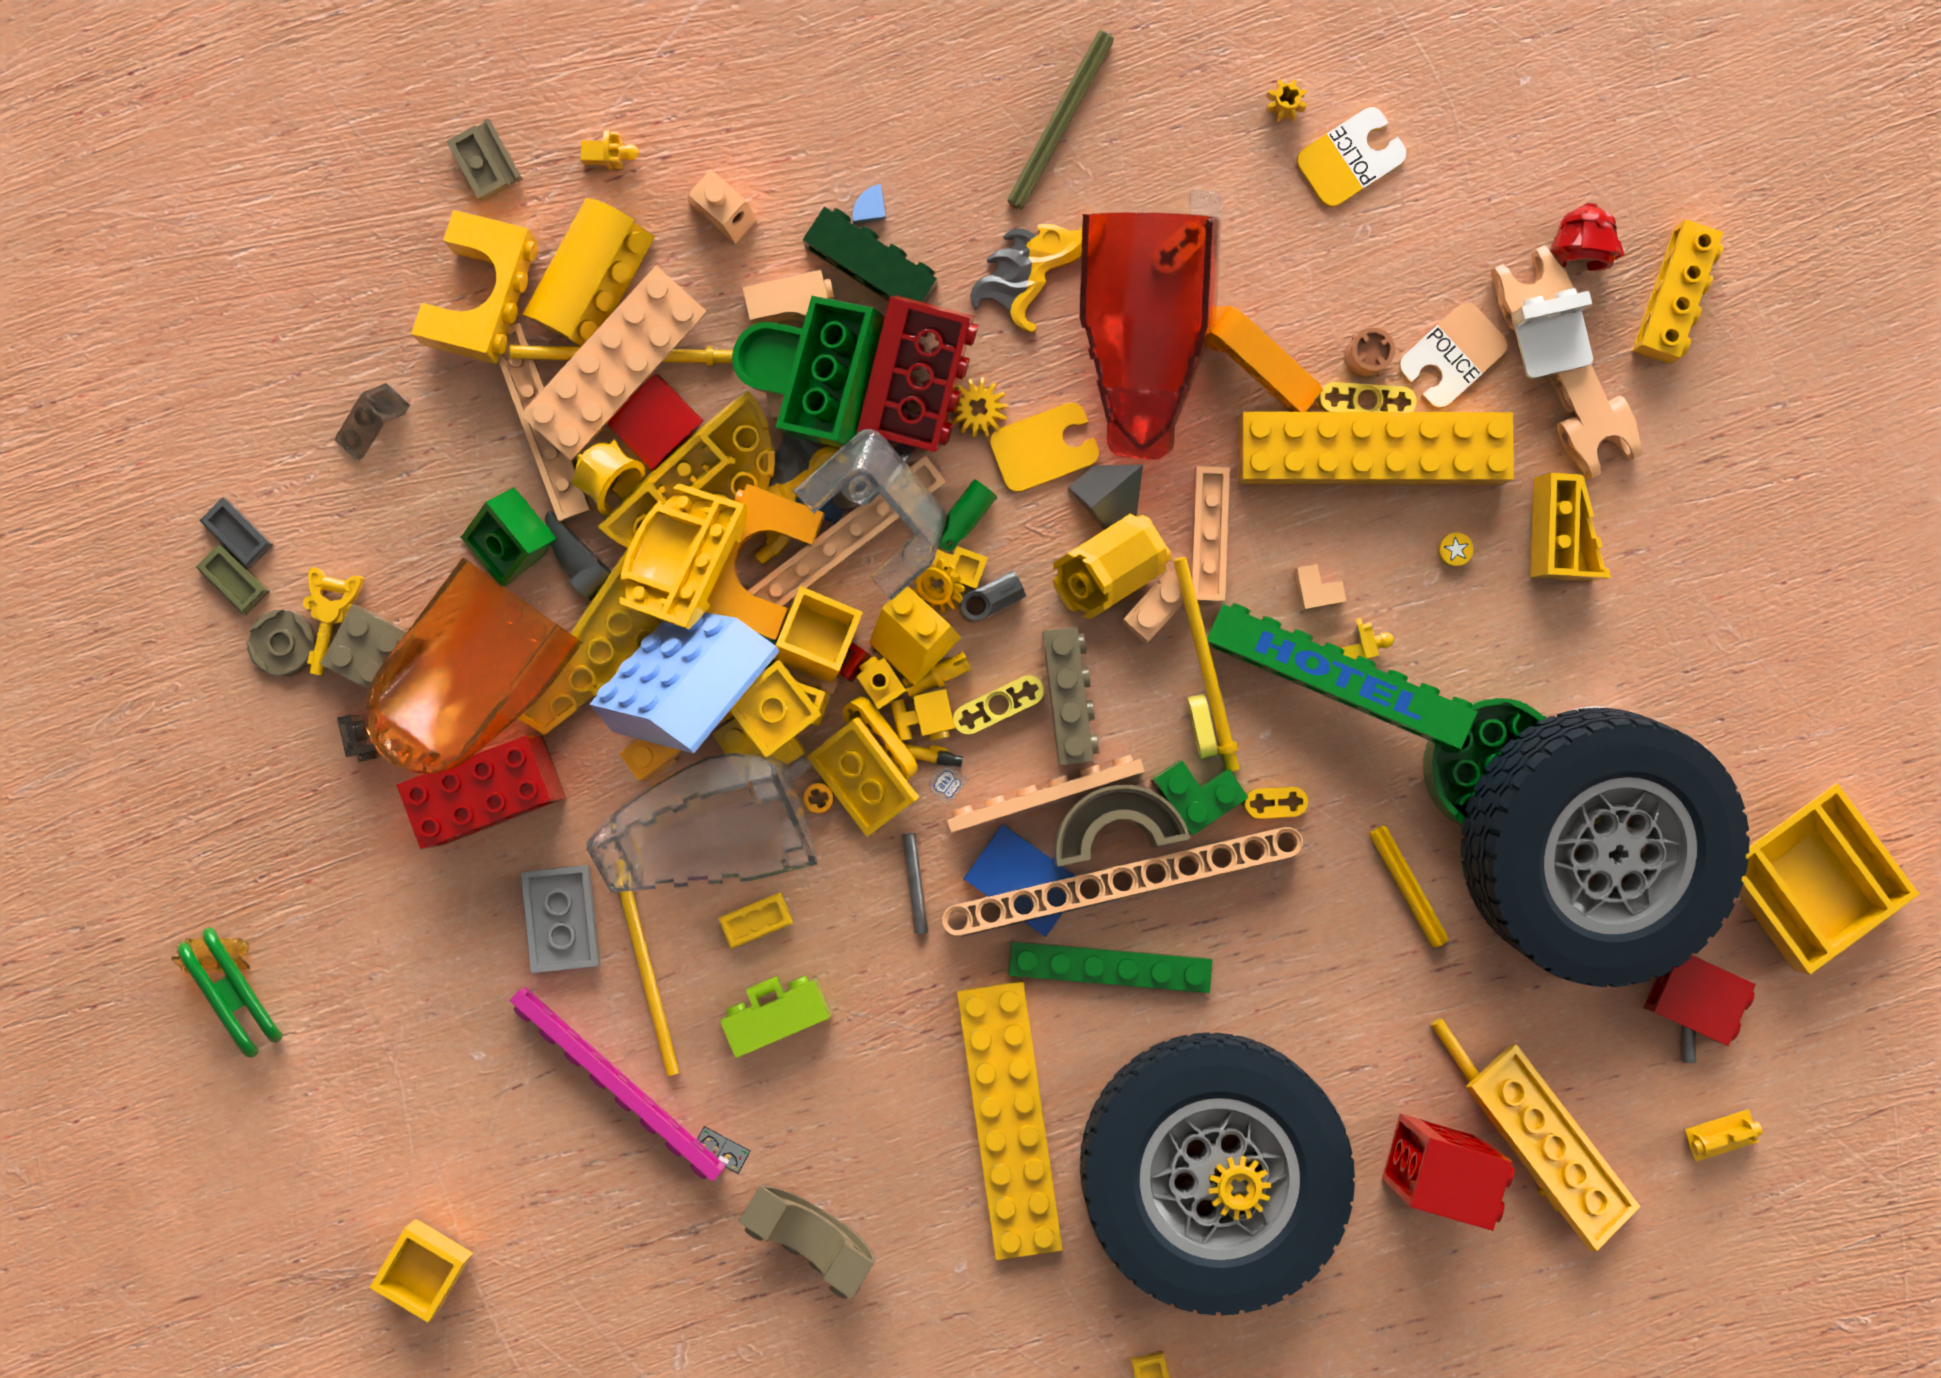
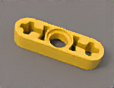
M859 696L844 706L843 717L845 722L848 724L853 719L859 717L874 738L875 733L880 735L885 742V747L881 746L907 781L917 773L918 767L915 758L869 699Z

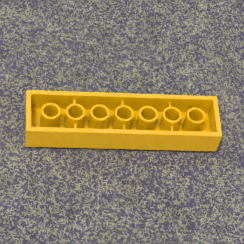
M1242 412L1238 417V484L1504 485L1514 480L1513 412Z

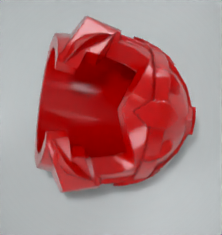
M1586 203L1568 212L1559 224L1557 236L1554 237L1550 252L1562 267H1566L1567 261L1594 260L1587 263L1588 271L1609 269L1613 266L1614 260L1625 255L1621 241L1618 240L1614 216L1605 212L1594 203Z

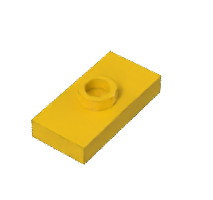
M782 892L718 918L730 949L794 923Z

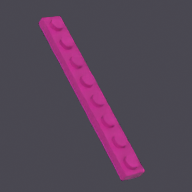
M528 988L520 989L510 999V1002L515 1005L513 1008L514 1012L526 1022L533 1021L540 1028L539 1034L551 1044L556 1042L565 1050L564 1056L577 1067L582 1065L591 1073L589 1078L595 1085L601 1089L607 1087L616 1095L614 1100L621 1108L628 1112L630 1110L634 1111L641 1118L640 1124L652 1134L657 1132L666 1140L665 1146L678 1157L683 1155L692 1163L690 1168L696 1175L702 1179L708 1177L712 1182L724 1169L725 1164Z

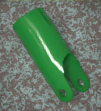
M974 479L946 514L942 526L934 536V544L945 551L953 550L959 541L964 539L974 529L998 497L990 489Z

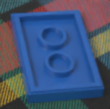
M1001 824L963 879L990 897L1075 877V875L1063 866L1054 867L1053 859ZM1052 889L1047 893V901L1051 906L1060 907L1065 903L1066 896L1062 890ZM1021 896L1014 901V909L1017 913L1026 915L1033 910V903L1028 897ZM1063 913L1025 923L1046 937Z

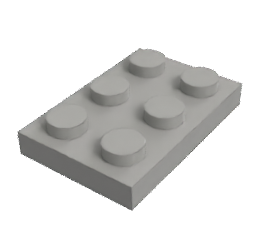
M590 865L521 872L531 973L599 966L600 956Z

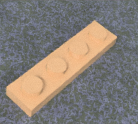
M1195 467L1191 578L1197 601H1225L1230 467Z

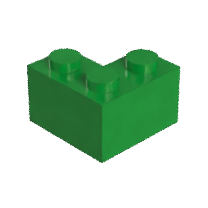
M1178 760L1151 778L1163 798L1174 806L1181 815L1189 835L1192 836L1249 798L1230 769H1224L1199 786L1182 760Z

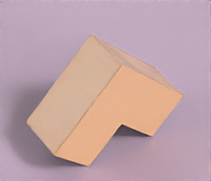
M1318 564L1294 569L1302 610L1346 602L1343 581L1322 584Z

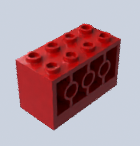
M897 295L890 296L857 431L937 452L941 445L946 446L953 428V423L948 422L950 412L954 413L955 410L957 411L962 392L956 390L958 379L963 380L969 366L970 358L964 357L967 345H974L979 325L973 324L975 316ZM933 333L935 340L939 341V345L929 350L927 343L924 342V337H928ZM922 367H925L926 373L930 374V379L925 380L924 383L920 382L919 377L916 375V371ZM914 400L918 402V406L922 409V412H918L916 415L911 414V410L907 406Z
M533 735L522 736L396 785L420 850L446 845L566 799L544 737Z
M1400 1113L1382 1179L1412 1208L1494 1231L1496 1222L1499 1223L1504 1214L1505 1205L1502 1199L1505 1188H1509L1512 1184L1514 1168L1511 1167L1513 1162L1477 1135Z

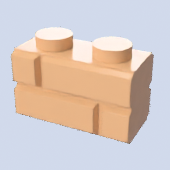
M1168 569L1121 621L1145 644L1151 640L1184 603L1177 576Z

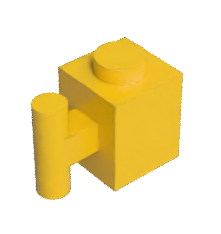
M946 689L913 696L916 710L906 712L904 699L891 702L898 737L901 741L912 739L910 725L918 723L922 736L929 735L930 741L950 737L949 730L955 729Z

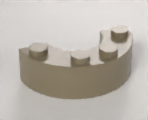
M1133 785L1108 786L1081 798L1064 815L1054 838L1053 863L1054 867L1091 860V845L1096 833L1105 824L1112 821H1127L1139 826L1147 834L1152 847L1190 840L1191 838L1181 815L1174 806L1159 794Z
M759 1186L738 1221L746 1227L745 1232L752 1238L759 1241L764 1239L781 1243L790 1253L805 1256L810 1260V1266L824 1275L823 1280L830 1284L829 1289L843 1299H847V1297L850 1299L854 1298L876 1260L869 1246L841 1221L811 1202L776 1187Z

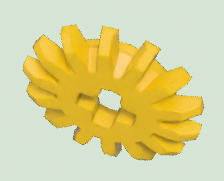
M980 378L979 387H975L972 379H969L967 382L970 389L965 390L961 385L957 386V390L962 391L957 411L955 410L958 416L952 420V423L955 425L961 421L964 424L960 430L962 434L968 428L973 429V438L977 437L978 430H983L984 436L988 437V427L992 426L998 431L1000 427L995 421L997 419L1006 421L1007 417L1000 413V409H1008V404L999 403V399L1004 397L1005 393L1003 391L994 394L993 391L997 386L994 382L988 389L984 388V378ZM980 399H983L986 402L984 408L988 410L985 415L979 413L976 417L971 414L973 408L969 405L972 400L979 402Z
M932 556L927 557V562L922 559L918 560L917 563L921 568L915 566L911 568V571L917 576L909 577V581L917 585L912 590L915 593H920L921 599L931 603L930 607L933 610L936 605H940L941 612H946L947 603L952 610L957 607L955 600L961 603L963 599L959 592L965 591L964 586L954 583L962 580L961 575H950L954 570L953 565L944 570L945 563L942 558L938 559V564H936ZM933 577L944 582L942 589L932 586Z
M1241 1156L1239 1165L1235 1166L1233 1158L1229 1157L1227 1160L1230 1168L1226 1170L1222 1165L1218 1164L1216 1168L1222 1175L1220 1177L1210 1175L1209 1180L1216 1182L1217 1186L1209 1188L1208 1193H1218V1197L1212 1204L1215 1207L1223 1203L1224 1207L1221 1214L1226 1216L1229 1209L1234 1210L1233 1219L1239 1220L1240 1211H1245L1247 1219L1252 1218L1250 1209L1255 1207L1261 1212L1263 1208L1259 1205L1258 1201L1260 1199L1269 1201L1270 1196L1262 1193V1190L1264 1188H1271V1182H1261V1178L1268 1173L1266 1170L1256 1173L1254 1170L1259 1163L1255 1160L1247 1167L1245 1166L1246 1157ZM1234 1179L1239 1182L1244 1179L1248 1181L1245 1186L1248 1191L1246 1195L1242 1196L1238 1193L1233 1196L1230 1193L1233 1190L1231 1182Z

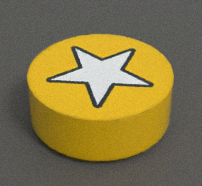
M1463 533L1448 534L1439 542L1438 555L1449 566L1463 565L1473 555V543Z

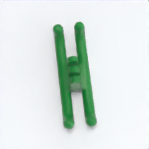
M212 927L205 928L202 932L203 940L225 975L213 983L195 956L189 943L183 942L179 944L177 952L184 966L237 1047L246 1057L253 1058L258 1054V1047L252 1043L233 1014L234 1011L245 1005L262 1032L273 1043L281 1041L283 1034L276 1027L225 949L216 930Z

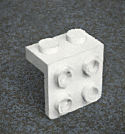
M1576 288L1556 293L1555 299L1544 301L1543 296L1533 297L1523 301V306L1511 315L1525 373L1528 378L1534 379L1586 367L1593 362V355L1582 311L1592 304L1589 291L1577 293Z

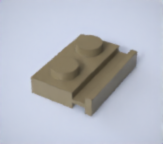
M489 118L484 120L483 124L477 127L475 125L446 141L480 202L509 188L510 184L523 180Z

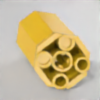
M1129 514L1053 562V570L1058 568V576L1053 578V586L1069 610L1076 612L1080 609L1086 612L1082 615L1083 617L1091 619L1166 571V563L1171 559V552L1149 517L1144 515L1136 517Z

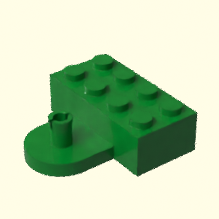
M811 295L803 328L773 322H760L744 330L738 337L732 352L734 371L737 377L752 389L784 396L776 424L777 429L791 437L852 450L885 317L873 307Z

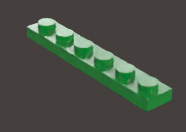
M1011 941L1008 975L1210 993L1213 959Z

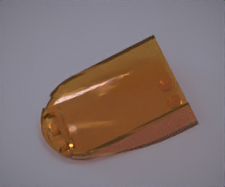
M462 558L375 674L365 703V707L368 709L369 726L366 728L370 740L386 760L407 771L433 774L452 769L473 756L526 712L550 687L583 643L468 560Z

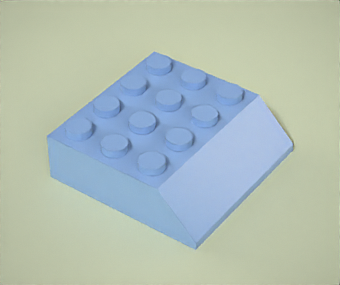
M705 612L689 630L662 620L659 626L642 640L641 646L620 665L619 671L598 690L597 696L589 705L614 733L694 754L779 653V650L774 644L734 617Z

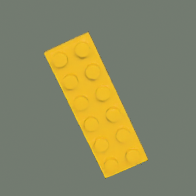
M1517 1044L1509 1045L1465 1087L1589 1251H1598L1640 1208L1639 1204Z

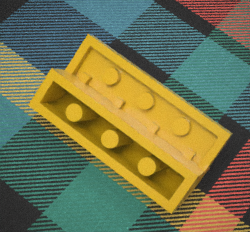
M586 198L522 315L545 329L560 334L582 347L616 310L655 236L636 224L633 218L599 200Z

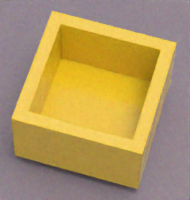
M800 586L775 646L778 648L779 653L774 659L833 683L840 671L863 612Z
M415 1219L404 1228L369 1288L428 1323L441 1309L473 1253Z

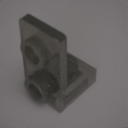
M387 383L366 390L360 394L337 433L335 441L356 461H359L366 455L384 423L405 415L410 404Z
M360 715L337 717L345 756L357 757L358 762L379 758L378 752L390 749L391 754L411 751V744L420 742L419 735H409L367 745L366 740L369 739V730L366 722L361 720Z

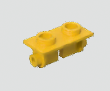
M1749 1109L1684 1129L1694 1162L1758 1143V1136L1763 1135L1760 1124L1758 1122L1753 1123Z

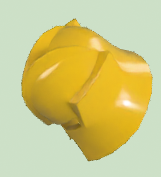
M614 439L610 445L599 442L592 445L583 454H577V464L572 484L594 500L601 514L608 516L612 509L606 502L605 495L615 478L619 476L612 491L624 500L644 480L646 471L642 462L626 457Z

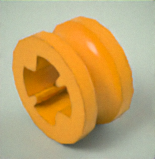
M812 784L804 792V804L811 812H826L834 803V793L826 784ZM818 788L820 793L826 792L828 794V800H824L827 804L822 808L817 803L811 804L810 796H814L811 793L814 789Z

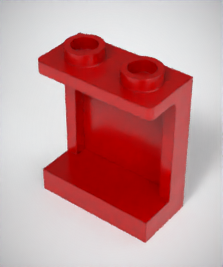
M1690 955L1691 959L1678 968L1671 967L1672 971L1656 978L1644 1004V1009L1726 1046H1729L1730 1042L1738 1036L1741 1028L1740 1019L1744 1010L1751 1006L1755 996L1753 990L1756 984L1693 955Z

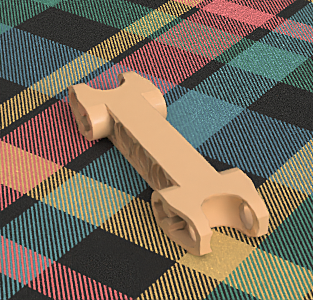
M1545 245L1532 253V262L1536 272L1534 284L1524 285L1519 283L1504 264L1491 271L1498 308L1511 330H1515L1511 315L1523 306V301L1538 296H1543L1544 301L1555 299L1556 293L1573 289L1567 272ZM1591 364L1586 367L1548 375L1568 416L1567 420L1557 424L1559 438L1566 453L1587 480L1601 474V465L1597 455V448L1601 440L1614 442L1628 461L1643 455L1637 423L1628 403L1621 396L1611 400L1607 399Z

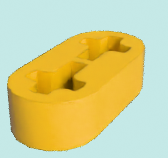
M1292 786L1252 789L1246 793L1249 798L1243 801L1245 812L1249 816L1259 819L1295 817L1304 813L1308 807L1307 794L1299 787ZM1289 792H1293L1294 797L1300 798L1301 802L1295 805L1294 811H1291L1290 806L1278 805V799H1287L1290 795ZM1256 794H1260L1261 799L1272 800L1273 806H1264L1261 809V813H1257L1256 808L1250 807V801L1256 799Z

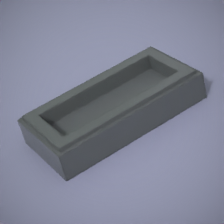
M222 497L199 520L247 568H251L274 545L227 498Z

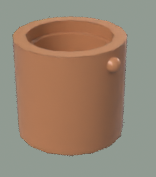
M1367 328L1357 336H1352V341L1348 344L1345 351L1347 368L1354 375L1361 378H1371L1376 375L1380 377L1382 375L1381 371L1392 362L1395 355L1394 341L1386 331L1379 328Z

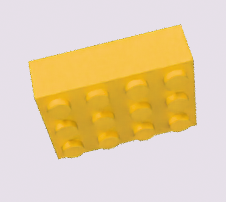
M1835 783L1749 846V854H1746L1748 866L1746 876H1742L1741 879L1744 883L1739 897L1794 971L1810 975L1920 894L1840 785Z

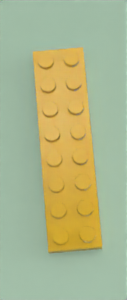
M1016 981L957 990L996 1260L1063 1251L1024 982Z

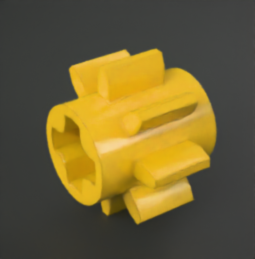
M1279 79L1276 84L1277 91L1268 90L1266 98L1272 100V102L1268 105L1266 112L1273 111L1277 116L1278 123L1282 118L1288 117L1291 122H1294L1297 118L1296 110L1304 112L1307 107L1305 102L1300 101L1306 95L1307 90H1300L1296 86V79L1286 84ZM1281 97H1284L1286 101L1281 102ZM1292 100V104L1289 105L1287 101Z

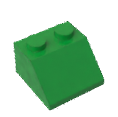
M515 487L486 501L460 537L501 588L509 585L542 558L557 539Z

